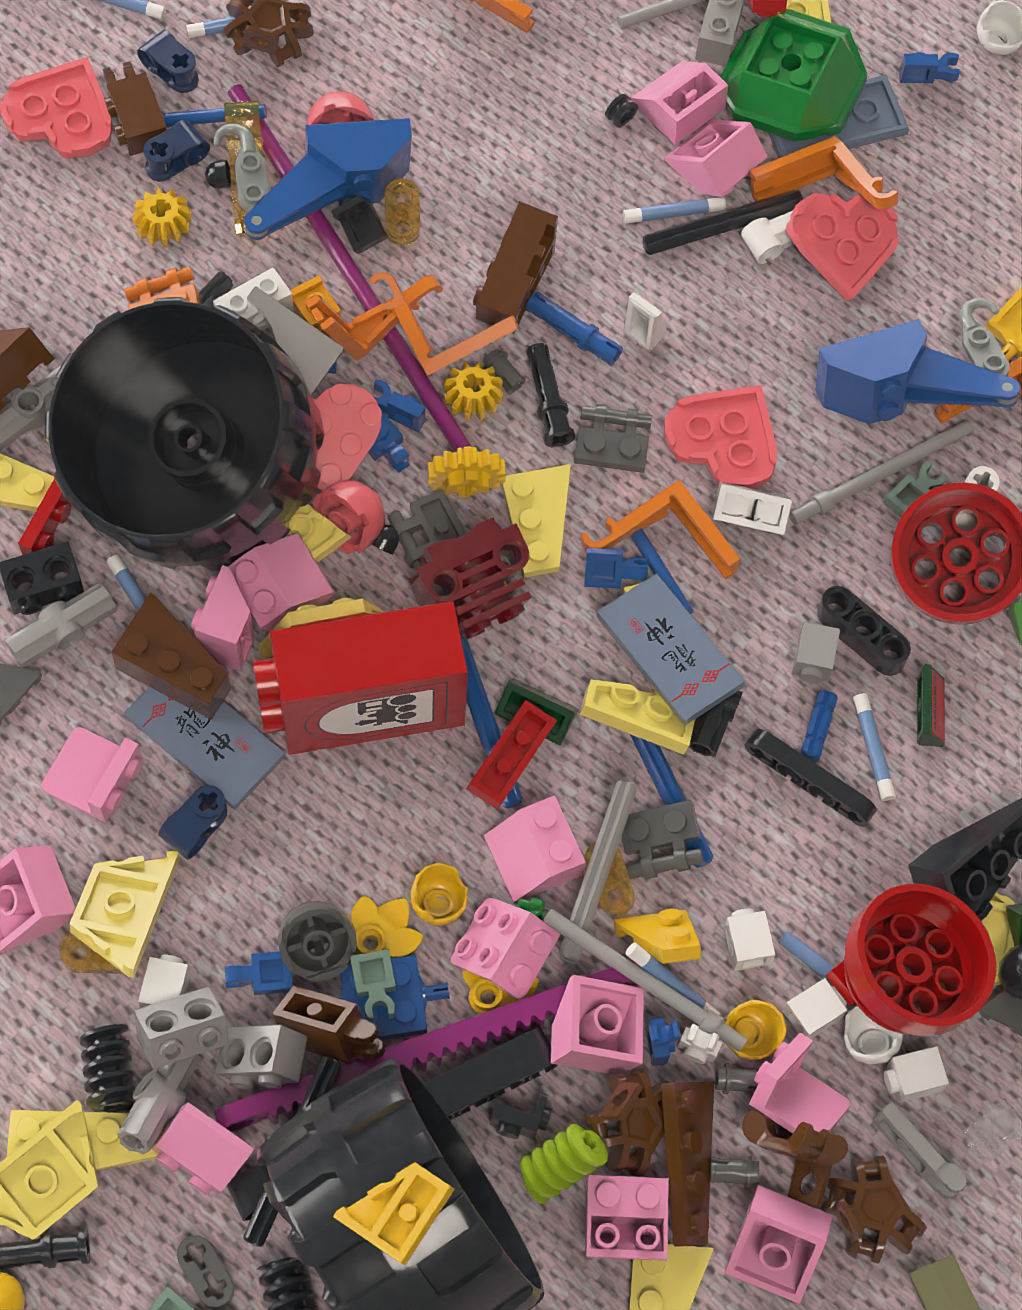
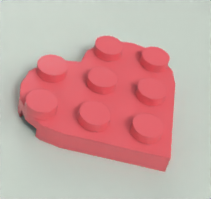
M88 57L22 77L9 85V91L4 95L3 101L0 100L2 121L9 132L22 142L47 139L52 148L58 151L63 158L90 156L107 147L111 142L110 138L113 131L111 116L106 108L103 93Z
M813 193L795 206L791 213L790 221L786 225L787 235L792 239L800 253L846 301L853 299L892 255L900 238H897L898 230L895 223L898 221V216L893 208L877 209L860 195L845 202L836 194L829 196L822 193Z
M338 383L326 389L317 399L312 398L320 411L324 430L323 444L317 451L315 465L321 473L317 486L321 491L342 480L351 479L375 443L381 429L382 411L376 399L367 390L353 384Z
M762 385L692 395L680 399L665 418L664 440L675 458L682 463L706 464L717 484L721 481L755 489L771 479L777 462V446Z

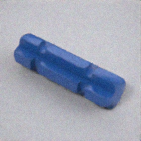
M821 690L818 693L815 708L806 732V739L801 749V754L811 761H818L824 747L823 744L832 720V712H834L838 699L835 693Z

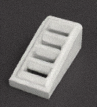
M633 292L628 300L624 333L648 350H652L666 334L662 312Z

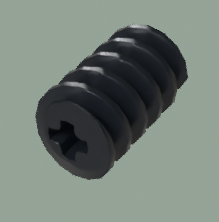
M112 1024L101 1026L84 1033L79 1038L80 1045L86 1048L81 1053V1059L87 1063L82 1070L84 1077L90 1079L84 1084V1089L87 1093L91 1094L86 1099L87 1108L91 1110L119 1112L131 1109L135 1101L125 1100V1096L134 1092L135 1086L123 1084L124 1080L134 1076V1072L122 1069L121 1066L131 1062L132 1056L120 1054L121 1049L131 1045L130 1040L118 1038L119 1034L129 1030L127 1025Z
M298 1257L279 1259L257 1268L260 1271H267L259 1277L260 1285L271 1287L263 1293L264 1301L275 1303L267 1310H319L317 1305H306L305 1303L307 1299L315 1295L313 1289H302L301 1287L303 1283L311 1279V1276L307 1273H298L297 1269L304 1265V1263L299 1261Z

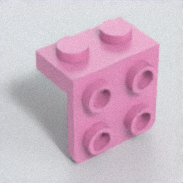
M77 727L72 731L42 781L41 787L44 793L106 823L112 811L115 812L122 803L124 791L130 780H134L142 768L143 758L139 744L124 738L119 746L82 727Z
M487 898L476 910L474 919L463 938L458 941L455 952L451 957V963L460 969L487 979L511 997L521 1000L524 999L558 940L560 933L529 911L493 898Z
M799 1033L790 1044L784 1041L779 1046L772 1058V1064L765 1061L754 1077V1081L758 1083V1086L749 1105L791 1133L795 1132L801 1122L813 1125L814 1130L818 1132L822 1129L831 1131L848 1111L851 1103L846 1097L801 1068L813 1040L802 1033Z

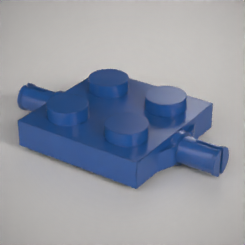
M416 955L391 958L396 991L386 992V995L394 1002L395 1016L389 1019L388 1010L382 1005H378L373 1009L374 1022L372 1023H375L379 1031L377 1038L379 1040L426 1034L425 1011L427 1002L450 999L448 983L425 986L419 975ZM348 965L344 972L340 973L342 982L340 999L356 1003L362 1018L367 1020L365 1004L369 996L357 998L352 965Z

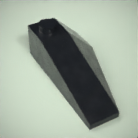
M1022 798L929 847L908 865L913 883L934 886L951 893L963 901L981 921L984 920L993 908L990 903L991 899L999 888L1005 889L1011 881L1008 875L1017 860L1022 859Z

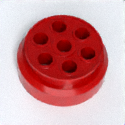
M975 483L945 484L921 495L906 509L900 518L891 544L892 572L903 596L924 615L948 624L965 625L978 623L1001 613L1010 606L1022 591V513L1001 493ZM963 513L970 514L975 519V528L969 531L961 530L956 524V517ZM927 526H934L940 530L941 540L937 543H927L922 538L921 531ZM990 536H996L1003 541L1004 550L1001 553L992 554L986 550L984 540ZM955 549H963L969 554L970 562L962 567L956 566L950 560V552ZM927 561L934 566L936 573L930 579H922L916 574L915 566L919 562ZM983 572H992L998 579V586L991 590L984 589L978 582V576ZM950 584L960 586L964 593L963 599L959 602L948 601L943 593L944 588Z
M904 884L892 887L878 895L854 919L846 939L844 975L847 987L855 1003L873 1022L887 1030L900 1034L935 1036L957 1028L984 1006L995 983L996 957L986 928L977 915L963 901L951 893L934 886ZM895 929L901 933L902 937L895 932ZM930 945H932V946L935 948V950H936L937 953H935V952L930 948ZM869 949L875 953L877 959L870 954ZM904 965L910 969L912 975L905 970ZM939 981L944 984V986L946 987V990H944V989L941 987V985L939 984ZM913 1002L920 1007L921 1012L915 1008Z

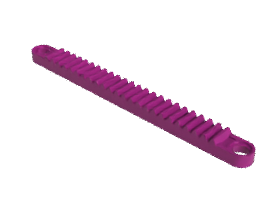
M612 967L586 976L587 978L628 986H639ZM568 983L387 1047L384 1055L377 1059V1061L374 1060L372 1062V1060L356 1058L351 1060L349 1064L342 1063L341 1070L332 1089L385 1060L395 1059L402 1061L412 1071L413 1067L417 1066L424 1072L427 1071V1063L429 1061H432L436 1066H441L443 1056H447L451 1061H455L457 1051L461 1050L468 1056L471 1055V1047L474 1045L481 1051L485 1050L486 1041L491 1040L495 1045H499L501 1035H505L512 1040L515 1038L516 1030L519 1029L525 1034L529 1032L530 1025L532 1024L537 1028L543 1029L546 1019L553 1023ZM314 1074L300 1078L299 1083H286L280 1089L272 1088L225 1105L215 1111L216 1122L230 1132H234L267 1119L276 1125L281 1114H284L290 1120L294 1116V1110L300 1108Z

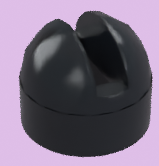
M227 160L213 162L206 168V180L213 188L231 187V171Z
M384 525V528L371 545L393 555L399 543V534L395 528L390 525Z

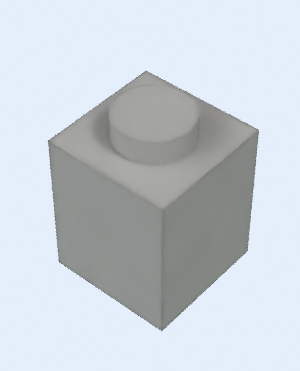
M804 622L799 634L792 674L800 676L801 680L808 683L828 682L834 666L840 629Z

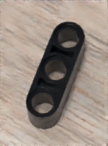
M833 586L827 589L822 596L817 612L818 619L822 625L840 629L839 639L881 674L893 676L900 673L911 653L910 642L849 589L843 586ZM837 604L841 606L844 611L834 612L828 607V605ZM865 627L871 632V635H861L856 628ZM884 651H894L899 656V659L888 658Z

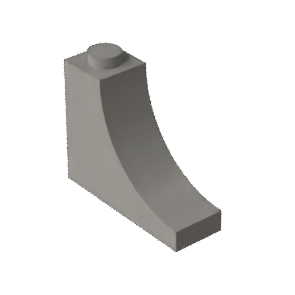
M254 286L247 296L248 302L256 307L267 320L276 343L295 363L312 397L343 353L344 347L257 286Z

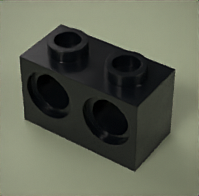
M69 541L0 562V574L14 615L18 613L31 615L39 612L42 606L57 601L68 602L84 592ZM57 573H68V576L63 580L57 581L52 579ZM23 583L33 584L27 591L16 590Z

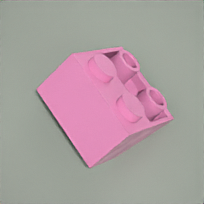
M681 61L631 97V102H635L638 105V109L676 145L726 108L728 84L706 63Z
M222 565L218 576H212L206 589V597L208 599L204 608H198L195 612L191 628L194 629L195 639L219 664L241 671L254 642L251 612L230 567Z
M588 1175L585 1185L584 1224L586 1258L667 1261L669 1178Z

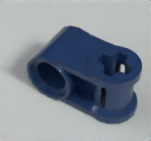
M163 29L137 49V55L141 63L147 69L151 67L149 71L156 74L176 92L188 93L198 86L199 78L194 70L196 66L194 54L179 43L169 31Z
M178 121L171 128L145 143L143 150L147 160L145 164L146 174L154 181L169 180L189 166H194L202 161L210 151V144L190 121Z
M211 785L198 788L179 810L175 811L164 822L158 832V836L185 859L193 858L227 817L228 810L222 791ZM206 803L211 806L215 803L217 809L213 811L207 808L204 811L202 805Z

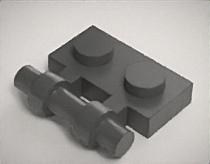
M596 404V407L582 405L580 419L594 421L593 428L579 427L574 463L644 473L649 436L635 433L636 427L650 429L652 415L638 413V409L628 408L627 412L607 409V405ZM604 423L624 425L625 433L604 430Z
M443 489L411 502L410 511L413 516L404 520L400 511H394L387 516L391 526L399 534V541L406 552L404 558L408 566L414 568L415 571L416 568L420 567L417 559L419 556L424 555V550L427 547L442 540L456 539L466 534ZM421 530L428 543L418 547L412 534Z
M691 800L628 815L622 833L624 852L626 855L640 853L641 862L627 865L630 879L644 876L647 880L658 877V873L674 869L682 872L690 870L691 865L704 863L701 848L690 851L687 849L686 842L701 839L694 803ZM673 845L674 851L672 855L655 858V849Z

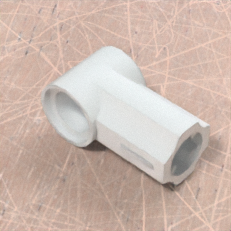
M793 211L770 221L767 218L756 219L742 230L741 237L759 264L767 263L766 259L770 257L772 260L776 259L785 248L794 245V242L786 232V225L790 221Z

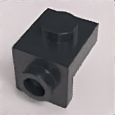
M352 195L340 201L339 207L331 211L333 217L341 222L348 240L357 254L388 238L372 202L361 195Z
M540 1093L534 1114L496 1102L491 1115L490 1125L497 1127L496 1133L507 1138L518 1139L520 1134L535 1139L538 1129L546 1131L553 1108L546 1106L548 1095Z

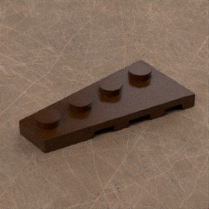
M715 1081L661 1084L674 1247L708 1243Z

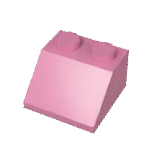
M711 119L664 157V159L701 194L722 197L733 191L734 185L743 177L749 176V170L758 167L768 156L750 122Z
M298 533L281 538L271 545L266 543L254 547L228 566L259 627L268 632L288 612H293L304 605H316L318 607L336 594Z
M555 795L518 810L484 835L513 903H517L520 898H529L584 874L585 859Z
M51 846L15 848L0 860L1 953L58 930L72 918L75 912L74 902Z
M577 975L571 976L552 1024L551 1064L606 1074L620 1072L623 1075L643 1064L644 988Z
M189 1102L183 1105L174 1115L151 1148L158 1153L155 1158L157 1162L172 1172H176L180 1168L191 1176L188 1183L205 1195H208L210 1191L216 1194L221 1193L254 1150L252 1146Z
M758 1185L724 1273L800 1304L827 1242L833 1215Z

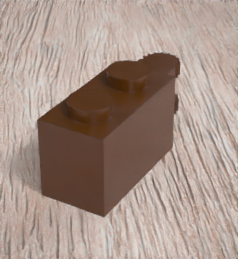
M131 61L123 63L124 79L116 81L114 72L110 67L104 68L103 74L109 95L108 98H104V102L111 118L116 117L118 125L113 127L119 146L126 145L129 155L132 156L143 153L145 143L167 129L146 72L136 75Z
M293 985L272 1013L277 1025L285 1026L307 1036L305 1051L331 1057L347 1064L354 1057L363 1060L368 1059V1061L372 1060V1062L374 1060L377 1061L386 1052L382 1039L379 1040L377 1038L379 1036L377 1026L372 1021L368 1022V1020L362 1018L356 1003Z

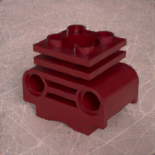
M494 517L477 524L469 533L462 537L442 540L427 547L424 550V555L419 556L417 559L420 567L416 568L418 575L407 580L420 606L454 601V606H457L455 608L457 621L464 620L458 625L460 636L465 634L467 640L485 632V628L492 626L491 621L495 619L498 620L499 624H503L518 617L521 612L525 611L523 605L532 598L529 591L513 598V595L525 585L523 578L507 584L527 564L529 560L528 546L517 523L499 530ZM500 555L506 556L511 566L503 563ZM433 584L441 586L445 590L446 596L437 594L434 591Z

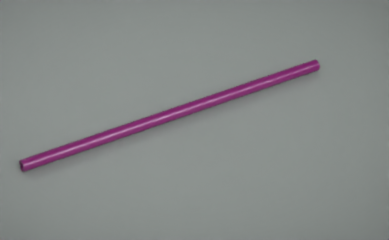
M241 84L234 85L229 89L228 95L236 107L254 105ZM244 120L282 179L294 166L265 120ZM320 209L305 216L365 312L380 305L381 303L322 210ZM395 326L383 340L454 452H457V448L472 447Z

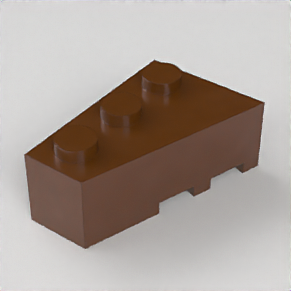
M519 201L509 227L504 234L496 258L492 259L488 267L486 282L484 286L480 285L475 293L473 305L476 306L477 320L493 326L513 315L518 325L520 324L526 311V305L531 296L534 295L555 252L557 215Z
M30 327L0 330V411L6 406L3 399L17 385L20 389H24L31 382L27 376L39 364L48 366L55 359Z
M150 592L111 652L115 668L212 720L231 690L228 672Z

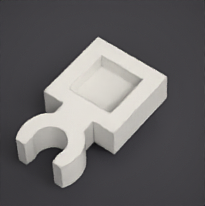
M692 1024L691 1028H685L678 1047L685 1050L683 1055L696 1063L705 1064L706 1060L714 1063L722 1042L718 1041L720 1037L718 1034H708L700 1030L699 1026Z

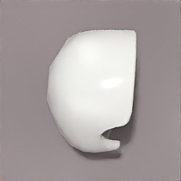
M999 0L991 2L978 20L976 29L979 42L983 45V48L997 55L1010 54L1019 49L1022 45V10L1016 4Z
M855 1006L847 1013L845 1017L844 1043L846 1049L849 1050L850 1055L856 1061L869 1065L885 1063L900 1050L903 1034L892 1032L879 1026L868 1018L858 1006Z

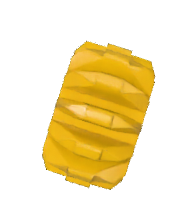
M159 186L154 195L145 191L143 195L144 200H136L134 205L135 212L132 215L133 224L137 227V234L141 239L147 237L148 243L151 246L159 239L166 248L169 243L168 239L171 238L180 244L181 234H189V223L192 219V212L188 207L187 200L184 196L177 197V193L173 188L166 194L163 193Z
M480 360L475 364V367H470L464 361L462 370L452 368L450 378L444 381V390L446 392L444 394V401L446 405H452L454 416L464 411V418L467 422L471 419L472 414H476L483 421L485 411L494 415L497 411V404L502 402L503 392L501 389L503 381L501 377H495L493 366L483 370Z

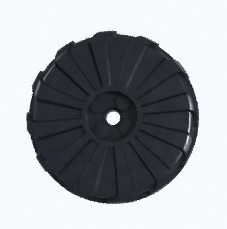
M183 297L156 298L153 303L141 305L122 313L117 311L96 325L97 329L87 336L73 353H69L56 375L58 381L53 392L50 410L45 414V440L50 445L52 459L56 468L54 478L66 500L84 516L87 522L101 536L118 548L145 561L174 570L177 566L201 565L211 571H219L222 565L228 567L237 558L243 556L254 547L266 543L271 545L284 538L291 531L287 523L292 519L299 507L307 505L312 500L321 476L320 471L315 466L317 451L322 446L324 440L320 411L312 400L300 371L289 355L268 334L236 312L221 305L211 308L202 304L192 303ZM198 434L199 440L197 444L192 448H188V439Z
M395 1059L385 1060L325 1093L269 1135L259 1147L257 1163L268 1179L263 1186L269 1202L291 1225L292 1229L287 1239L299 1261L314 1267L325 1287L322 1298L330 1310H531L543 1299L544 1287L537 1267L498 1194L445 1112L420 1079L402 1061ZM415 1162L455 1190L405 1266L333 1216L340 1208H348L368 1195L367 1192L377 1185L392 1181L398 1172Z

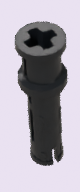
M536 343L529 346L526 353L539 397L540 405L537 415L544 424L546 432L543 437L546 446L552 448L568 445L576 437L574 429L569 427L567 419L568 405L559 395L548 345Z
M81 1227L78 1232L54 1235L51 1231L45 1232L44 1235H41L40 1239L0 1244V1269L43 1264L44 1267L51 1269L56 1268L57 1263L81 1261L82 1264H89L91 1259L87 1227Z

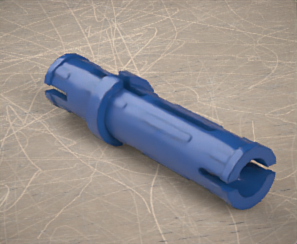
M539 291L535 292L529 299L526 310L571 338L578 344L577 347L579 349L590 351L610 366L619 359L623 347L600 333L597 326L594 324L588 325L581 321L575 315L549 300Z

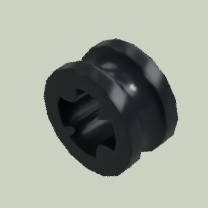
M621 94L616 97L605 111L606 118L608 120L614 119L613 124L617 128H621L632 120L638 111V105L635 102H629L630 98L627 94Z

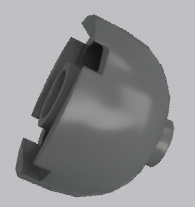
M323 901L305 902L292 909L283 919L278 933L280 956L288 970L293 974L296 973L314 982L329 980L344 972L348 967L350 956L353 955V951L355 954L357 948L356 932L347 915L335 905Z

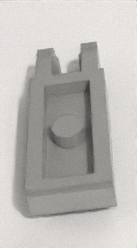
M891 1101L873 1118L875 1126L942 1198H946V1200L952 1199L964 1190L968 1182L966 1180L967 1176L961 1172V1168L956 1163H947L942 1158L938 1145L932 1139L924 1137L914 1126L913 1118L904 1108L897 1107Z

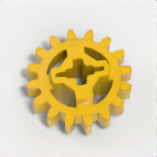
M476 447L457 448V452L444 451V457L434 456L433 462H428V485L433 486L435 492L443 489L445 495L457 493L459 498H470L471 495H476L479 492L488 494L490 493L489 488L499 489L500 483L506 482L505 459H501L499 453L491 454L489 449L478 452Z

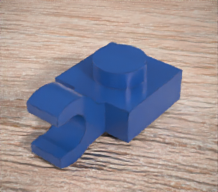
M922 52L904 54L899 70L900 83L933 84L934 79H942L949 82L957 81L960 69H951L948 65L956 66L959 54L946 53L939 60L938 54H925Z
M375 380L374 390L383 394L381 397L375 398L381 411L387 413L389 419L419 433L425 423V406L413 396H403L395 391L391 394L390 387L385 381Z
M382 411L381 429L368 453L374 461L384 456L399 473L410 466L406 460L409 454L400 445L403 443V435Z
M587 548L585 587L621 589L622 579L647 580V558L633 557L623 560V550Z
M280 952L251 954L252 965L225 967L226 988L244 987L253 984L254 995L288 993L293 986L292 972L288 970L281 959Z
M664 1018L650 1019L645 1029L651 1065H665L668 1063L670 1053L675 1052V1041L681 1039L678 1021H674L670 1025L665 1026Z

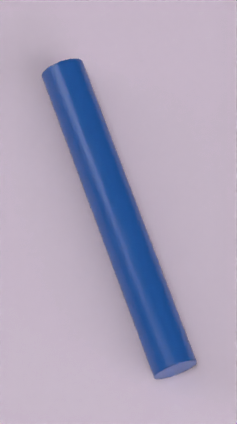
M263 104L165 113L164 121L166 127H171L181 120H188L194 125L267 118L266 105Z
M643 529L634 532L630 537L643 558H647V564L653 574H658L685 609L692 614L694 610Z

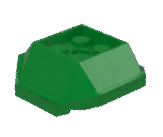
M786 9V12H780L777 16L768 17L762 23L742 34L720 78L728 84L726 108L734 121L750 122L754 128L793 141H802L824 134L829 136L842 132L867 82V71L849 28Z

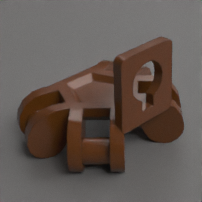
M231 0L226 5L227 11L236 19L225 27L224 33L227 38H232L234 41V50L237 55H243L252 49L269 53L276 67L284 65V60L292 56L294 59L302 56L297 38L305 39L314 34L313 26L308 21V18L311 17V8L304 3H291L285 0ZM284 34L286 44L279 47V36Z
M641 1068L633 1069L630 1075L625 1076L620 1072L610 1074L609 1088L612 1095L605 1107L599 1113L585 1115L586 1124H590L591 1130L602 1139L606 1147L614 1146L608 1156V1169L613 1172H621L623 1169L629 1170L630 1175L641 1177L646 1173L651 1156L665 1134L661 1084L669 1083L665 1080L651 1087L647 1073ZM618 1120L620 1134L608 1136L606 1122ZM631 1146L638 1147V1149L631 1155Z
M752 1111L745 1115L742 1129L745 1137L750 1142L765 1150L797 1160L788 1197L807 1205L820 1207L832 1165L844 1159L848 1152V1144L844 1137L834 1135L832 1131L826 1129L818 1132L814 1130L813 1125L806 1122H801L794 1133H791L781 1125H778L776 1132L774 1122L762 1113ZM814 1167L813 1174L816 1176V1187L812 1193L804 1195L801 1189L802 1181L806 1175L810 1174L811 1168Z
M884 1155L875 1156L874 1161L862 1162L861 1158L851 1159L853 1181L842 1178H829L827 1188L830 1189L828 1201H823L821 1208L822 1211L837 1217L850 1239L847 1255L856 1257L857 1253L871 1257V1262L879 1264L887 1239L898 1250L908 1255L913 1249L911 1242L917 1235L922 1236L927 1230L925 1223L910 1210L889 1175L888 1164ZM866 1177H876L878 1181L867 1182ZM846 1194H855L853 1205L846 1203ZM901 1218L904 1226L898 1231L894 1226ZM865 1228L878 1231L875 1241L862 1238Z

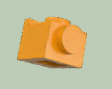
M318 275L290 290L292 292L293 310L299 317L325 335H328L319 325L306 302L315 295H318L340 317L341 310Z

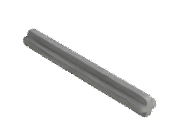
M619 780L616 783L569 920L588 933L637 792L634 784ZM564 936L559 950L560 957L578 962L583 948Z

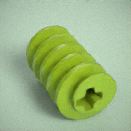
M571 1124L567 1128V1133L559 1132L555 1136V1140H547L543 1144V1148H535L532 1151V1156L525 1155L522 1157L520 1169L525 1187L534 1200L540 1204H545L550 1198L558 1196L562 1190L570 1188L574 1182H579L585 1175L591 1174L597 1167L603 1166L608 1160L606 1145L594 1131L584 1130L578 1124Z

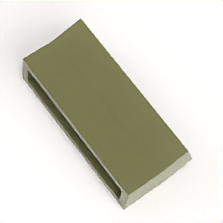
M954 1254L909 1273V1277L925 1310H980Z

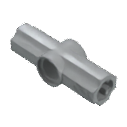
M61 366L35 385L26 386L24 389H17L13 394L12 401L0 411V451L26 431L36 430L45 425V414L50 410L53 392L58 381L56 375ZM30 405L37 406L35 409L31 411L24 410L26 407Z
M99 582L68 602L57 601L50 604L40 612L37 621L5 639V643L17 663L22 668H25L56 648L58 650H65L70 647L69 643L73 640L76 643L80 641L87 629L117 612V606L107 589Z
M199 1055L155 1068L139 1082L133 1093V1098L136 1101L117 1133L122 1146L129 1151L141 1154L151 1150L165 1123L182 1107L186 1099V1093L183 1090L201 1059Z

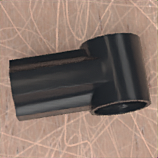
M737 691L695 719L689 745L693 752L704 756L716 757L727 725L733 721L743 691Z

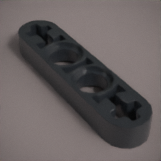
M756 729L744 744L746 750L752 756L782 776L786 777L789 775L792 777L791 782L815 798L819 795L823 798L821 802L861 827L867 826L876 813L877 808L870 799L769 732Z

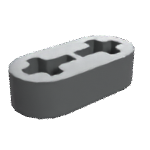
M193 1235L185 1238L177 1249V1259L197 1296L208 1308L221 1309L226 1307L234 1296V1285L215 1250L206 1238ZM192 1245L197 1249L203 1247L206 1249V1252L202 1254V1259L207 1268L202 1271L199 1270L194 1261L186 1263L184 1260L189 1256L187 1248ZM210 1273L218 1284L222 1282L227 1284L222 1290L224 1297L220 1300H217L215 1296L208 1298L205 1296V1293L209 1291V1285L204 1277Z

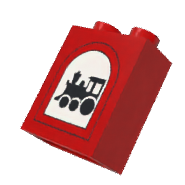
M454 601L270 631L273 658L253 661L264 734L285 731L288 755L465 726L468 672Z

